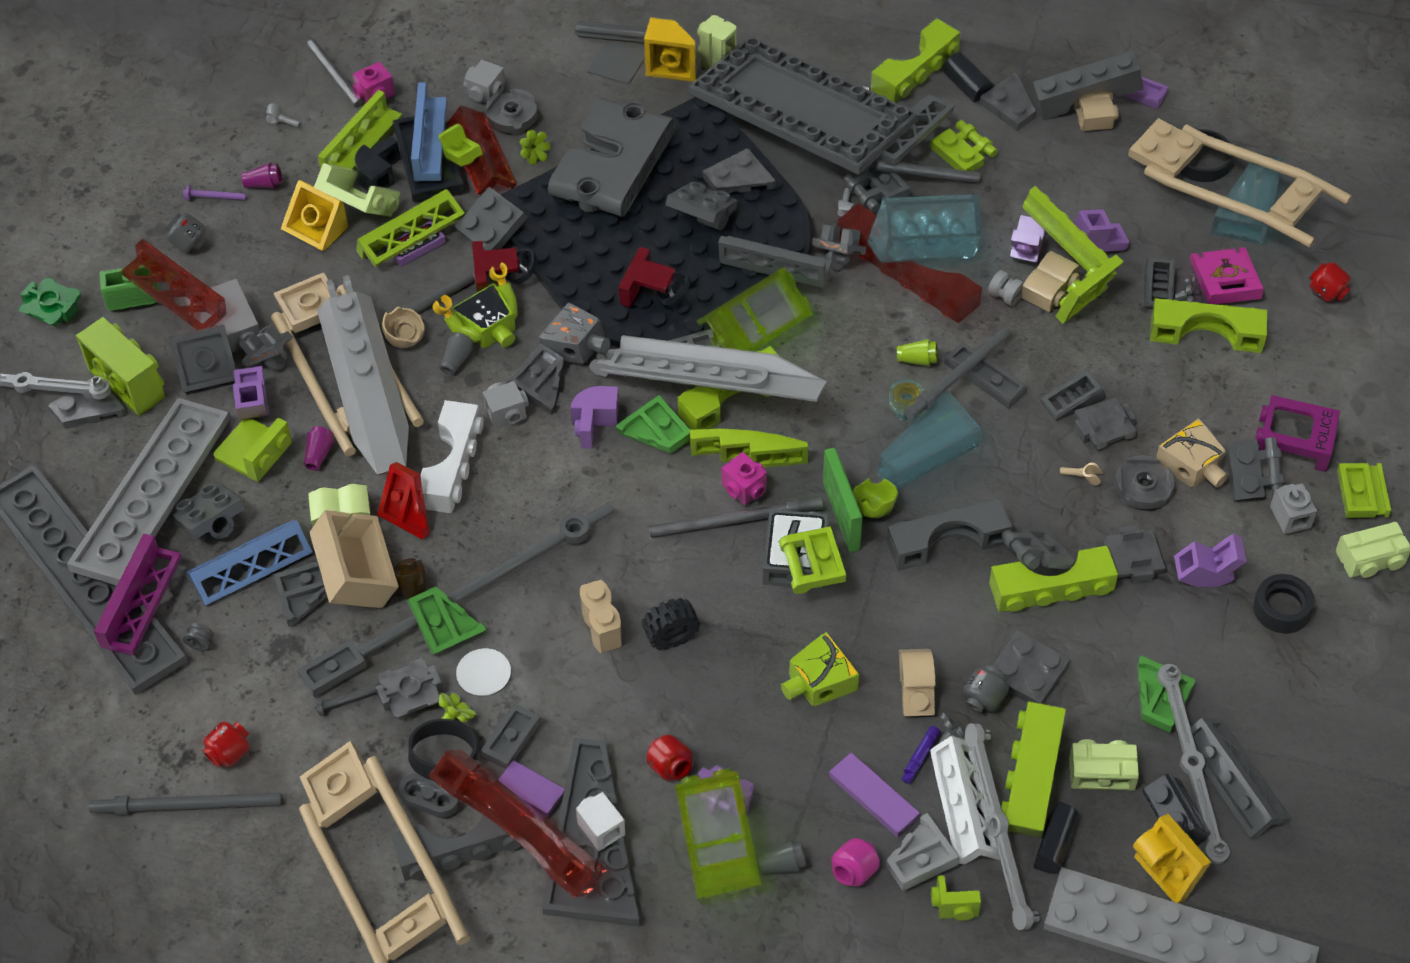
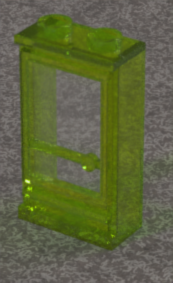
M783 267L703 316L697 322L699 326L708 322L715 334L710 339L714 347L722 345L723 348L754 352L813 313L810 310L809 301L805 296L801 295L796 287L795 278Z
M731 769L717 770L712 773L713 776L700 779V776H689L683 778L680 784L674 785L696 896L700 904L707 903L706 898L721 894H724L725 897H732L738 894L737 891L756 887L757 891L764 890L741 779L738 771L732 772Z

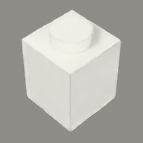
M603 792L595 797H587L576 808L577 824L598 851L626 835L624 819Z

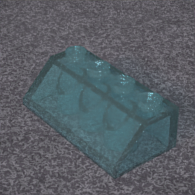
M977 195L883 198L867 243L880 262L974 258L982 238L979 197Z

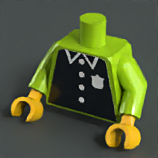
M500 263L502 275H497L494 272L493 266L489 272L491 279L498 281L499 286L493 283L452 307L451 298L447 295L441 297V301L445 304L446 308L441 307L437 301L433 304L434 312L446 317L444 321L453 334L455 332L463 333L470 337L473 343H477L482 348H487L497 341L502 347L507 348L515 341V335L512 332L516 329L515 319L518 316L517 299L510 282H506L505 276L508 269L504 263Z

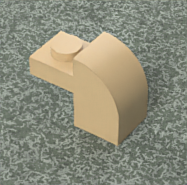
M930 649L899 650L903 716L935 715V670L932 651Z

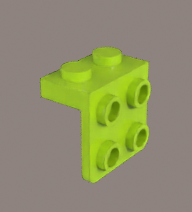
M252 418L243 419L215 450L214 458L225 466L259 482L293 443L288 423L277 418L270 427H267Z

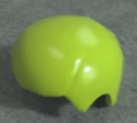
M868 478L860 485H856L852 490L861 515L867 518L879 519L889 515L898 497L896 486L887 479H882L881 482L876 484L872 483L870 478Z

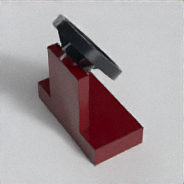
M472 241L477 293L487 287L486 275H489L492 266L494 272L500 274L503 273L500 269V263H504L508 269L506 279L513 284L525 282L536 269L537 255L528 248L520 249L517 252L516 248L484 251L483 241ZM527 253H530L532 256L529 269L526 268L527 260L525 258ZM514 272L518 274L522 272L525 273L522 277L518 279L511 278V274Z
M639 247L618 287L620 305L631 307L641 286L657 290L656 298L661 304H671L685 294L690 286L691 279L685 272L675 273L674 268L651 262L650 250ZM685 278L683 286L677 293H675L680 287V282ZM663 292L669 294L670 297L662 299Z

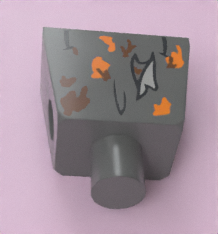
M568 303L538 337L540 344H544L564 358L563 361L579 364L586 363L594 352L606 354L610 348V340L605 337L601 321L571 303Z

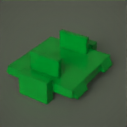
M49 277L44 279L38 287L35 282H31L20 294L23 304L19 307L18 311L56 327L58 323H62L64 320L68 322L79 310L77 301L82 297L81 291L73 287L69 289L57 284L56 280Z

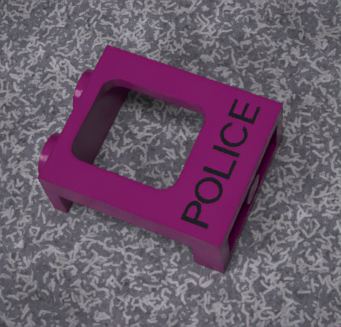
M1271 395L1269 405L1262 406L1259 422H1263L1264 425L1263 428H1257L1255 439H1257L1259 444L1258 451L1265 450V438L1276 437L1277 446L1281 448V451L1316 459L1314 470L1326 472L1332 455L1340 410ZM1279 409L1311 417L1314 422L1310 438L1305 440L1273 432L1270 427L1274 411Z

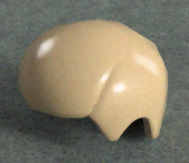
M396 307L393 311L384 314L382 332L386 341L392 346L408 348L417 344L422 339L425 325L421 315L413 309Z

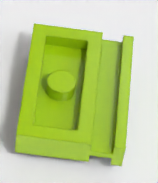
M1339 463L1337 474L1346 518H1375L1376 515L1389 517L1391 507L1382 463H1377L1376 466H1369L1368 463Z

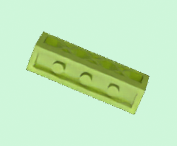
M378 90L318 155L320 170L323 163L357 171L355 155L362 145L372 149L395 131L393 120L402 119L403 117L401 113L387 107L384 92Z
M445 189L357 239L356 251L362 259L368 257L376 268L462 219L465 213L450 192ZM451 208L455 212L449 217L441 216V214ZM433 220L432 227L426 230L417 228L425 224L426 222ZM408 232L411 233L409 240L405 242L394 240ZM388 245L386 253L379 257L374 254V252Z

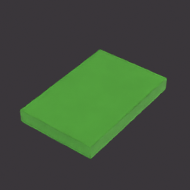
M835 448L825 449L823 485L849 553L859 551L862 515L837 450Z

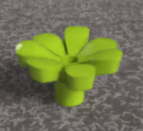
M535 130L528 131L526 134L527 138L520 140V145L522 146L520 155L532 165L537 163V159L542 162L546 161L548 156L544 151L550 149V143L544 142L547 134L539 132L536 135Z
M445 693L440 694L438 699L439 705L445 708L446 711L441 719L455 720L458 718L461 722L466 723L476 715V712L470 709L471 707L467 703L459 702V695L451 693L449 697Z

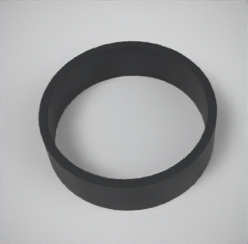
M1197 129L1210 137L1230 143L1226 137L1218 132ZM1225 153L1228 161L1214 169H1200L1187 164L1180 174L1197 182L1219 180L1229 172L1233 156Z
M452 719L430 720L416 727L409 737L408 760L410 766L417 774L426 779L440 782L457 780L470 773L477 762V737L474 731L462 722ZM447 734L463 739L471 746L473 751L468 758L460 763L438 766L421 760L413 749L421 740L429 736Z

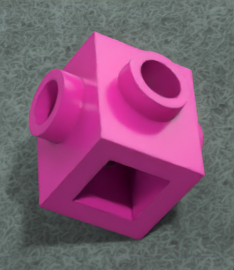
M380 61L353 73L355 85L352 88L359 100L362 99L367 103L378 90L385 93L386 99L395 95L393 78Z
M744 452L721 468L722 486L725 487L727 493L733 499H738L744 505H747L753 499H759L765 493L767 487V472L759 462H754Z

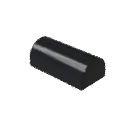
M961 52L949 57L944 65L943 73L973 102L980 100L983 94L995 87L994 83Z
M1061 801L1055 805L1033 863L1034 869L1049 874L1060 872L1079 817V813L1074 807Z

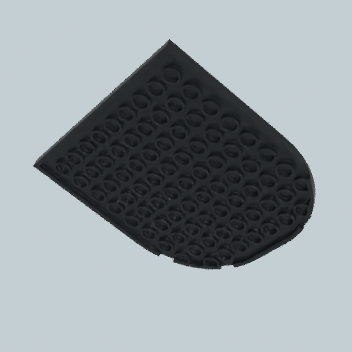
M697 97L660 114L675 120L673 135L628 212L623 217L599 209L594 212H585L579 207V202L576 200L568 201L549 195L548 184L557 167L501 194L502 197L523 211L528 217L508 240L511 245L516 248V251L528 248L537 255V266L534 275L561 310L568 303H571L597 317L601 321L605 337L610 340V345L620 348L622 335L669 341L712 329L716 337L768 309L787 294V289L794 283L792 280L720 263L718 242L721 236H732L807 255L810 252L811 233L809 217L798 194L726 111ZM747 148L775 179L776 187L767 190V185L751 187V191L747 192L734 191L729 193L731 198L738 200L736 210L730 213L728 222L723 230H717L701 224L697 221V217L666 206L669 194L691 182L702 183L707 189L714 191L703 178V170ZM639 247L650 250L651 262L674 268L675 273L685 272L690 277V286L681 298L671 304L663 305L656 298L657 290L641 286L631 307L620 305L618 287ZM527 253L525 259L527 260V266L530 267L532 256L530 253ZM685 278L680 282V287L675 293H677L681 289L685 282ZM663 292L662 299L670 297L669 294Z

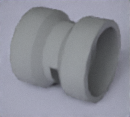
M1000 270L991 280L988 294L995 298H1002L1004 303L1013 307L1021 299L1022 287L1025 282L1019 279L1013 280L1008 273Z

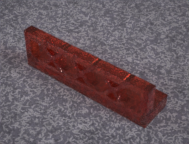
M460 105L447 122L448 128H451L456 124H460L463 127L466 138L479 144L483 154L475 158L471 164L465 165L477 194L482 196L488 187L493 189L496 184L513 189L517 185L516 180L485 113Z
M144 239L135 245L137 257L121 270L125 278L196 330L213 327L227 314L224 297ZM143 265L150 270V276H137L133 272ZM166 282L170 285V290L157 291L154 288V283ZM174 297H187L190 299V305L178 306L174 303ZM194 312H207L211 317L202 324L194 318Z

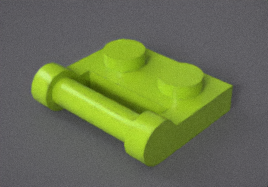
M831 526L790 534L779 539L780 549L782 552H785L793 578L791 585L795 594L806 593L812 588L846 582V572ZM804 546L812 574L804 576L796 551L797 547Z

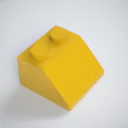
M650 18L644 37L646 76L694 82L696 80V42L674 20Z

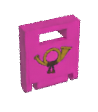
M1245 247L1238 248V253H1236L1234 248L1202 252L1201 258H1199L1198 253L1191 254V266L1208 304L1262 299L1264 288ZM1245 283L1244 287L1222 290L1220 287Z

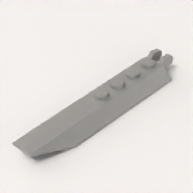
M349 275L343 276V285L347 294L336 296V287L332 279L327 280L326 284L330 298L319 307L317 312L352 440L378 476L387 474L390 464L395 462L404 466L407 464L409 425L372 298L356 291L353 292Z
M625 335L621 337L620 348L609 349L606 354L597 353L596 358L598 359L592 360L589 365L590 371L598 376L606 377L608 374L814 402L818 401L827 385V381L776 354Z

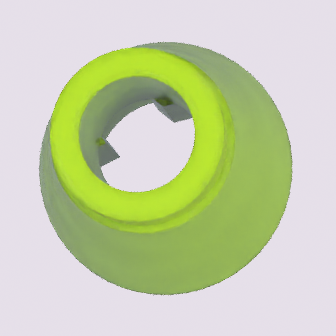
M926 339L897 346V361L931 367V364L938 363L937 341Z

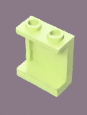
M323 163L314 188L363 212L392 217L393 212H395L399 205L400 192L371 186L368 194L353 187L358 175L357 171Z

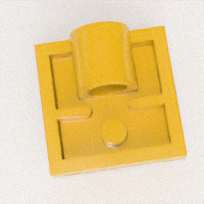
M1169 814L1159 817L1153 828L1142 834L1133 845L1137 852L1134 856L1135 859L1173 902L1179 904L1187 899L1211 864L1206 855Z

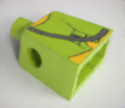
M825 632L790 660L789 675L791 679L781 684L782 692L788 700L803 694L811 705L817 706L857 691L859 673L828 633Z

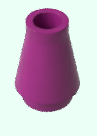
M271 162L241 174L244 188H276L277 185H281L283 182L279 164H272Z
M314 426L307 433L303 462L305 468L312 471L320 469L323 460L335 442L332 431L324 427Z

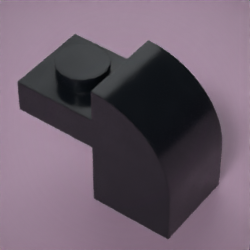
M392 136L378 143L372 149L362 145L355 155L358 180L362 188L367 192L371 186L388 189L395 184L392 165L401 158L398 141Z

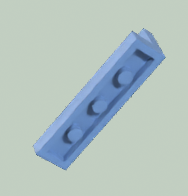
M418 83L411 162L415 181H441L443 150L438 135L444 132L446 127L447 98L428 97L426 83Z
M291 520L187 571L186 574L190 582L194 584L203 604L208 605L312 553V550L298 521ZM297 535L303 550L293 555L282 552L285 540ZM279 543L277 550L270 548L271 546H274ZM265 549L276 553L273 564L267 568L255 565L259 552ZM280 555L287 556V558L279 561ZM253 556V557H252V560H251V563L246 562V561H243V560H245V559H247V558ZM237 563L249 566L246 577L240 581L228 578L232 566ZM254 568L260 569V571L252 574ZM226 569L224 576L217 574ZM211 576L223 579L219 591L207 596L200 581ZM227 581L234 583L225 588Z

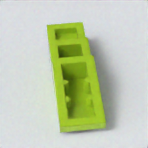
M721 428L690 430L691 456L720 453L721 462H730L744 452L754 462H759L764 468L808 464V442L752 430Z

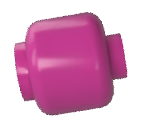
M852 838L845 842L832 856V872L840 883L858 887L863 885L878 870L880 861L876 848L870 842L859 838Z

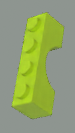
M936 18L921 31L919 46L921 54L910 60H893L888 58L872 71L871 91L877 95L885 96L888 100L895 103L902 98H906L918 84L924 83L931 73L939 70L949 57L958 53L960 49V32Z
M1155 298L1151 314L1150 342L1178 344L1190 332L1208 330L1225 337L1233 350L1262 353L1267 337V310Z
M771 346L762 351H757L778 355ZM699 386L686 390L681 396L677 397L678 415L691 430L712 429L721 424L720 407L728 397L740 392Z
M1106 545L1079 550L1074 566L1069 571L1057 576L1036 574L1020 561L992 566L989 584L998 611L1016 612L1031 606H1047L1053 602L1075 601L1090 595H1106L1115 590L1118 573Z

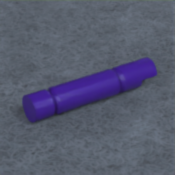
M929 727L911 757L910 762H908L904 769L905 773L901 778L903 782L910 784L914 779L919 767H921L930 749H932L935 741L941 734L937 727Z

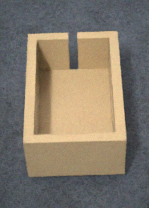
M325 510L311 529L310 536L329 603L383 608L399 586L378 517L353 514L350 518L349 513Z

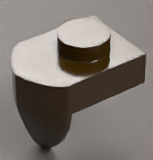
M414 558L400 561L396 566H392L398 588L407 600L426 591L427 577L422 560L416 561Z

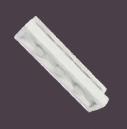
M950 736L930 749L952 848L959 856L960 864L965 865L980 855L999 860L1000 857L995 838L987 830L989 815L971 747L967 745L964 739ZM964 751L968 752L969 758H970V762H969V760L965 757ZM970 778H971V779L973 780V782L976 784L977 790H976V788L971 784ZM977 806L983 812L984 818L978 812ZM984 835L990 841L991 846L986 845Z

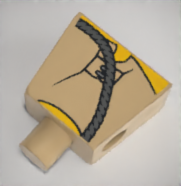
M1199 418L1159 445L1156 458L1161 460L1160 464L1166 469L1169 467L1174 477L1189 487H1196L1207 479L1218 488L1228 478V474L1221 469L1226 454L1225 449Z

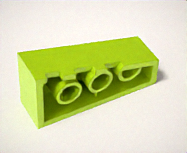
M1028 701L1027 710H1020L1016 729L1023 731L1021 741L1014 740L1011 759H1015L1017 762L1015 771L1008 770L1005 789L1011 790L1009 802L1002 801L1001 811L1008 820V832L1042 838L1066 709Z

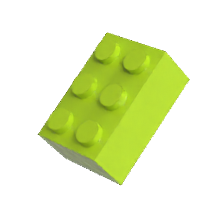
M102 317L76 335L88 371L94 376H100L101 379L107 380L111 386V392L138 416H141L166 398L162 387L164 381L157 372L159 367L157 361L151 354L145 355L134 339H127L116 323L111 324Z

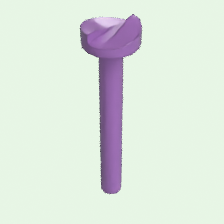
M187 185L186 190H183L184 198L187 201H190L191 196L246 200V194L192 190L191 185Z

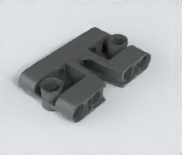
M600 98L581 128L586 136L584 145L595 151L569 148L550 178L548 184L549 195L568 201L576 200L579 202V207L585 212H594L599 209L618 216H625L671 139L675 128V120L671 117L646 111L639 102L621 104Z

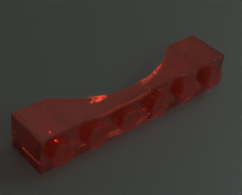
M856 204L837 220V226H841L839 241H841L843 228L860 230L859 245L866 247L865 255L859 254V256L878 267L882 273L888 274L898 281L902 287L914 292L924 302L937 308L945 317L951 318L959 324L980 305L982 287L961 273L930 269L906 258L886 238L881 228L879 217L861 204Z
M447 750L429 774V777L451 796L480 812L511 835L539 862L550 878L574 898L588 895L606 871L604 866L463 750Z

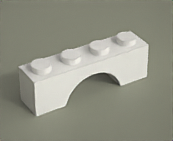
M448 400L444 402L438 420L441 440L449 444L453 449L443 462L422 469L420 476L426 510L452 514L455 503H459L461 500V483L463 479L466 480L468 478V461L470 456L474 457L477 446L475 439L477 434H481L483 430L484 419L480 417L478 405Z

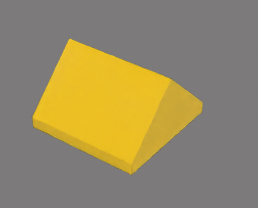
M298 180L281 229L325 251L348 228L344 203L314 188V186Z

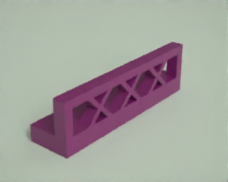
M143 533L94 630L100 648L135 655L182 559L181 553L158 548L155 537ZM158 557L171 560L167 567L155 571L153 566ZM156 580L158 584L156 591L143 596L141 592L143 586ZM144 605L146 608L144 615L131 621L129 617L131 610ZM132 629L134 635L130 644L116 642L120 634Z

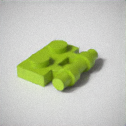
M959 120L955 126L960 131L958 134L949 128L930 140V148L957 170L974 172L984 165V154L993 158L998 153L990 139L982 137L977 133V128L972 124L965 123L963 120ZM971 140L975 146L971 147L967 142Z

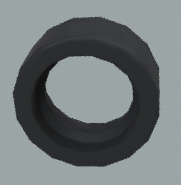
M1271 575L1260 584L1254 599L1253 610L1257 619L1264 627L1278 633H1293L1299 631L1308 623L1314 609L1315 596L1311 587L1304 580L1294 575ZM1272 593H1287L1300 602L1302 609L1297 614H1281L1268 605L1266 598Z

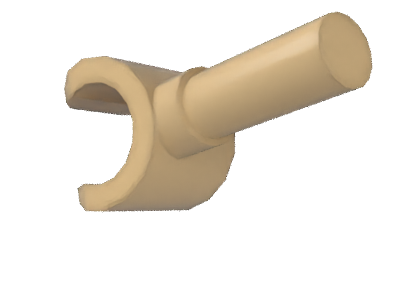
M1088 463L1084 468L1079 469L1060 468V474L1085 477L1094 486L1101 483V480L1095 474H1103V471L1096 463Z

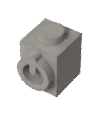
M481 60L476 67L471 66L465 75L463 86L467 87L468 97L477 102L487 104L491 96L497 92H503L506 86L504 68Z
M515 381L509 383L497 382L486 391H483L485 410L494 429L509 424H516L527 418L525 407L529 406L525 391H519Z
M1303 483L1284 485L1275 490L1270 508L1282 532L1288 534L1312 528L1317 510Z

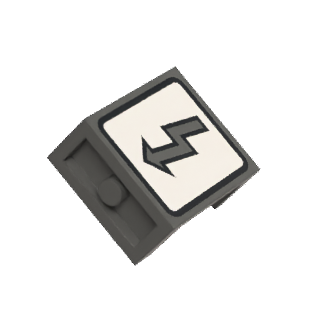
M787 509L769 510L763 564V585L792 587L791 582L793 578L785 552L781 551L778 541L786 535L828 527V514L814 511L796 512ZM804 546L797 547L796 551L804 576L812 574Z

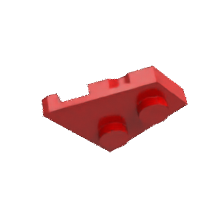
M398 462L392 463L389 466L377 515L416 537L424 539L429 536L430 531L421 476L419 473Z

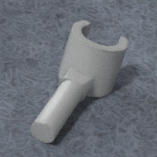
M269 104L267 106L266 120L269 124L275 125L278 122H284L299 128L301 122L282 115L280 106L276 104Z
M845 188L843 199L838 202L839 210L837 215L850 219L855 205L849 203L851 192L848 188Z

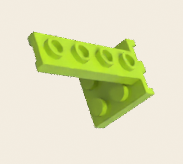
M1034 186L1030 189L1023 203V209L1087 271L1086 278L1082 281L1079 279L1075 280L1066 290L1069 294L1059 302L1061 308L1055 317L1064 324L1108 289L1107 283L1114 279L1117 274L1115 270L1124 261L1116 254L1109 259L1106 253L1099 249L1088 238L1087 234L1080 230L1063 211H1060L1045 193Z

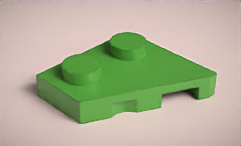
M660 395L615 426L620 435L670 454L690 440V429Z
M437 587L407 600L432 655L486 630L482 623L474 620L465 612L466 610L457 603H453Z
M1141 655L1137 665L1141 720L1171 733L1175 725L1166 689L1157 680V673L1163 665ZM1181 673L1179 688L1185 705L1196 680Z

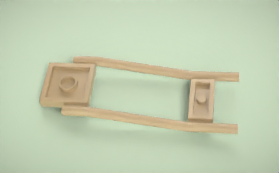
M1158 118L1129 149L1128 156L1146 165L1144 174L1167 187L1261 221L1309 248L1312 247L1316 238L1294 226L1316 202L1321 193L1323 192L1346 205L1352 198L1351 194L1303 169L1210 137L1187 124L1180 130ZM1204 145L1293 177L1296 180L1270 208L1268 213L1176 179V176L1197 155Z
M324 272L273 293L278 306L283 312H275L271 316L280 334L289 331L293 336L291 331L297 333L320 323L317 310L330 298L326 284L328 279ZM340 285L337 288L336 296L347 294L344 285ZM293 336L290 341L285 342L293 360L346 456L354 455L356 450L346 432L348 434H351L344 407L336 409L337 413H334ZM392 367L403 408L415 427H419L423 424L424 420Z
M349 741L300 776L311 803L303 804L300 806L299 811L321 858L366 943L374 963H389L388 960H395L445 925L446 920L458 945H464L470 940L446 886L393 791L376 756L368 758L365 764L358 747ZM378 789L434 893L432 895L428 893L377 929L375 933L321 828H327L376 794Z

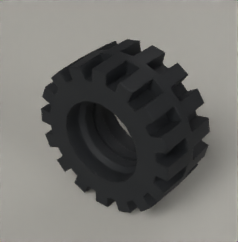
M673 598L669 599L667 603H664V601L659 603L660 606L651 608V612H647L644 615L645 618L642 619L645 634L653 648L656 647L657 650L662 648L668 650L672 646L674 648L679 646L680 643L685 644L688 642L687 639H692L695 636L694 633L699 632V627L701 626L691 602L688 599L683 600V598H678L676 601Z

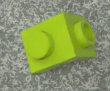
M456 124L438 135L445 157L461 167L471 164L475 158L483 154L479 144L466 138L463 127L460 124Z
M938 876L936 887H931L932 907H938L939 919L955 918L959 921L970 920L973 917L979 916L981 905L980 891L947 892L945 876Z

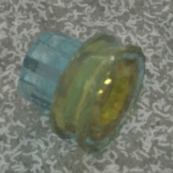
M901 379L890 386L888 404L893 409L895 417L903 421L911 420L905 416L904 412L916 401V397L924 391L920 383L911 379Z

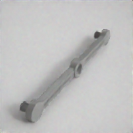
M21 372L17 375L0 373V386L14 387L19 393L37 389L90 394L95 399H103L112 390L109 382L101 379L100 376H94L91 382L33 377L29 372Z
M1165 664L1159 669L1157 680L1166 689L1183 752L1180 767L1190 777L1198 811L1211 833L1206 837L1207 845L1204 849V854L1212 864L1220 865L1228 859L1230 849L1221 840L1202 772L1205 758L1196 750L1179 688L1181 672L1175 665ZM1188 759H1195L1197 761V765H1190Z
M971 723L965 729V741L972 750L989 815L987 830L995 838L1013 906V924L1018 930H1028L1033 923L1039 922L1040 916H1034L1039 913L1031 911L1029 906L1026 905L1007 833L1008 820L1001 811L983 743L990 740L991 734H986L990 733V730H983L980 724Z

